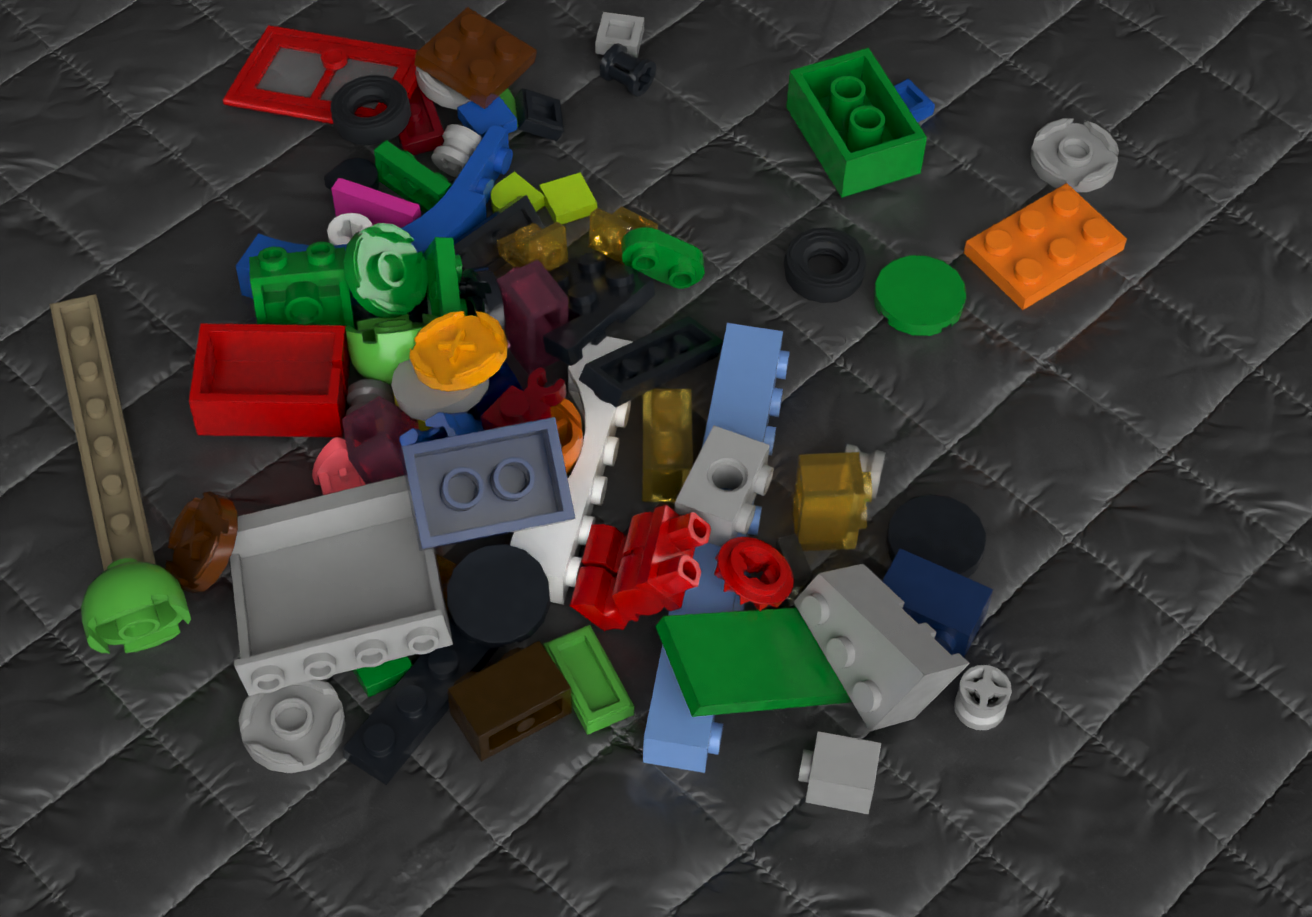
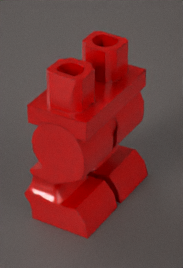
M666 504L656 507L654 512H643L632 516L627 536L621 533L615 526L605 524L592 525L581 562L586 567H580L570 606L603 631L611 629L624 630L629 621L637 622L640 615L657 614L662 611L663 607L668 611L680 609L685 590L698 587L702 571L699 563L693 559L696 547L708 543L711 532L710 525L695 512L680 516Z

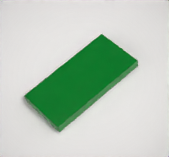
M797 608L663 616L655 626L692 717L852 702Z

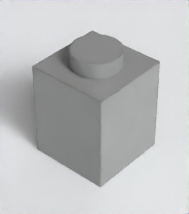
M818 731L814 751L804 749L798 781L809 783L805 803L869 814L881 743Z

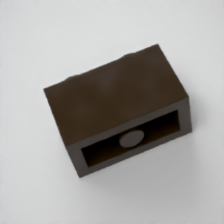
M540 641L526 648L518 647L510 650L499 662L480 672L471 671L464 674L453 686L447 689L450 714L481 762L572 713L571 687Z

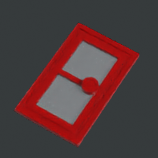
M268 25L223 98V104L334 124L330 106L334 94L344 84L359 77L381 75L395 79L405 88L408 99H410L417 87L415 75L417 66L414 64L418 50ZM376 102L365 104L355 111V115L358 117L376 116L382 113L387 108V105Z

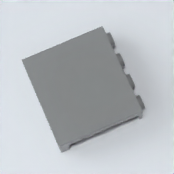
M405 475L237 517L238 531L234 549L230 556L241 659L234 660V667L249 696L259 693H271L283 687L310 680H323L334 674L362 667H375L386 661L414 654H427L435 649L453 645L436 550L433 548L419 551Z

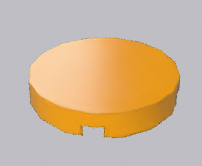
M457 311L432 320L418 332L414 338L416 345L413 350L410 348L409 358L419 381L431 389L447 392L465 390L485 382L500 369L507 358L508 343L499 321L487 313L475 311L477 316H465L464 311Z

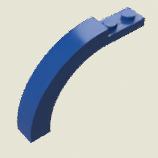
M491 124L447 193L425 214L401 228L407 231L415 240L411 243L417 253L420 251L424 253L435 237L453 238L455 241L487 219L486 204L491 198L494 183L500 174L504 175L507 173L513 158V151L509 149L508 129ZM258 233L236 264L241 295L253 298L250 283L249 257L258 256L261 250L268 247H281L287 253L306 251L309 245L285 242ZM347 244L334 245L335 248L345 247L346 251ZM351 293L352 305L359 304Z

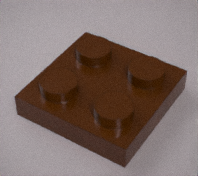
M467 7L416 52L414 65L486 109L535 63L537 50Z

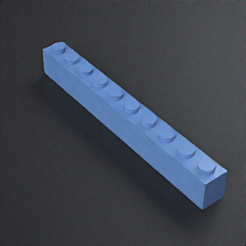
M727 323L703 445L713 425L770 445L769 455L772 456L776 427L768 426L770 416L779 417L783 389L775 388L776 379H786L790 351L781 350L783 331ZM720 488L722 490H733L730 488ZM756 506L754 518L748 532L745 535L738 532L736 537H748V534L758 536L762 506ZM708 542L695 548L693 559L699 563L702 571L698 587L685 590L682 607L669 611L668 616L745 610L746 603L740 605L739 596L735 592H723L725 581L714 575L718 564L715 557L721 549L720 546ZM744 572L747 577L751 576V573ZM662 644L644 734L643 763L705 773L708 754L719 755L723 723L714 722L715 715L691 716Z

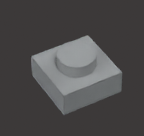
M603 12L595 41V54L605 55L607 50L614 44L619 43L627 48V53L638 58L644 33L645 17Z

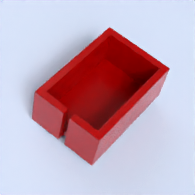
M200 323L189 395V405L197 435L343 437L346 409L345 395H347L350 370V354L347 346L345 326Z

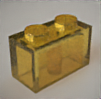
M652 389L643 394L642 502H675L693 467L692 389Z
M859 452L799 455L792 504L797 551L856 549L859 529H866L867 527L866 502H871L872 500L870 472H862Z

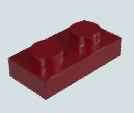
M417 83V87L409 99L411 116L408 125L398 135L402 150L410 152L413 156L435 150L436 147L444 143L442 137L444 130L434 103L426 97Z

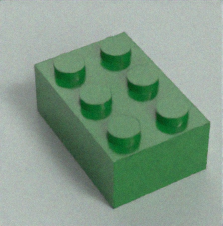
M869 48L790 70L786 108L841 198L921 173L927 136Z

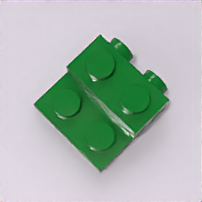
M316 242L309 245L306 251L287 253L281 247H268L261 250L258 256L249 257L250 283L257 324L341 325L345 327L350 325L355 329L351 293L345 280L343 264L345 247L335 248L329 242Z

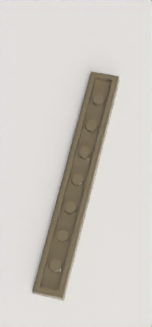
M93 294L50 304L103 569L104 571L107 570L111 563L124 558H133L137 561L156 564L97 295Z

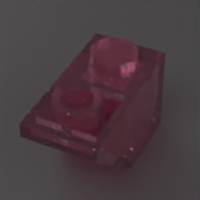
M380 396L342 418L348 458L366 485L404 475L400 455L402 446L399 437L412 428L419 430L417 419L409 417L398 406Z

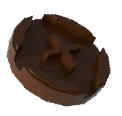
M210 491L204 492L203 499L195 497L185 505L175 521L168 540V548L173 549L174 554L173 562L166 560V570L178 580L182 590L191 593L204 592L217 581L226 568L233 552L238 531L237 511L233 501Z

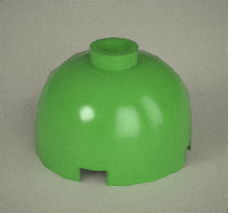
M409 314L397 318L372 317L357 321L358 331L350 325L346 326L347 346L353 366L364 378L379 380L391 386L395 369L401 362L410 359V348L413 350L416 345L414 338L418 332L432 320L438 318V316L422 314L423 323H412L409 320Z
M124 558L111 563L107 570L103 571L90 583L81 605L82 623L87 642L91 649L100 653L110 654L108 645L123 644L125 653L138 652L158 646L181 633L178 625L179 622L184 620L189 624L191 620L185 595L178 580L168 570L159 565L137 561L133 558Z

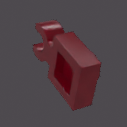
M542 367L535 369L529 375L528 387L524 391L511 385L480 416L483 429L489 430L552 418L550 407L560 404L566 397L565 380L560 378L553 386L543 387L547 383L545 369Z

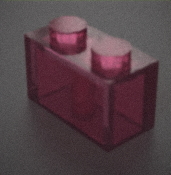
M537 259L523 267L513 268L504 276L497 278L504 305V334L508 348L528 375L539 367L545 368L559 361L556 357L545 352L542 335L568 323V296Z

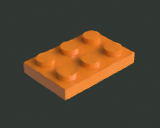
M1066 183L967 240L964 254L1024 310L1123 251L1127 238Z

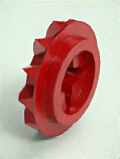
M752 537L730 539L721 547L715 557L718 564L714 575L725 581L723 592H735L739 596L740 605L751 601L759 611L768 605L777 608L792 591L794 579L788 562L778 550L762 540ZM746 571L748 573H759L763 571V574L761 575L760 579H758L757 577H752L749 579L744 574V572Z

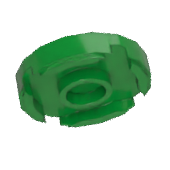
M377 223L356 232L346 246L343 260L345 280L353 297L366 311L379 318H397L411 312L425 298L429 281L427 262L422 251L417 253L411 243L415 240L407 231L394 224Z
M909 255L893 260L880 271L875 282L874 304L879 315L881 311L883 316L888 319L887 324L895 330L913 336H932L941 333L942 328L949 326L951 323L952 327L959 321L966 302L965 283L958 272L944 261L929 256Z

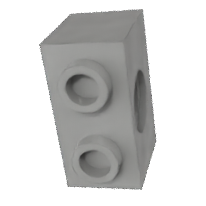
M713 425L675 501V512L680 516L695 512L711 527L708 542L720 547L730 539L736 538L738 532L745 535L751 526L756 506L752 505L757 494L762 496L766 494L773 477L774 467L768 466L770 445ZM720 488H730L733 490H722Z

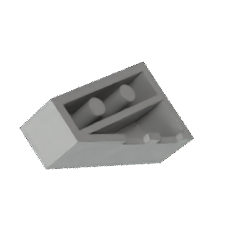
M864 564L818 573L797 597L794 604L869 731H874L915 719L970 663L959 653L951 655L934 639L937 632L927 623L918 624L902 609L905 602Z

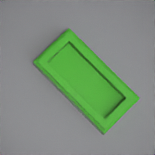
M590 625L543 644L544 649L571 687L572 707L587 735L634 715V705Z

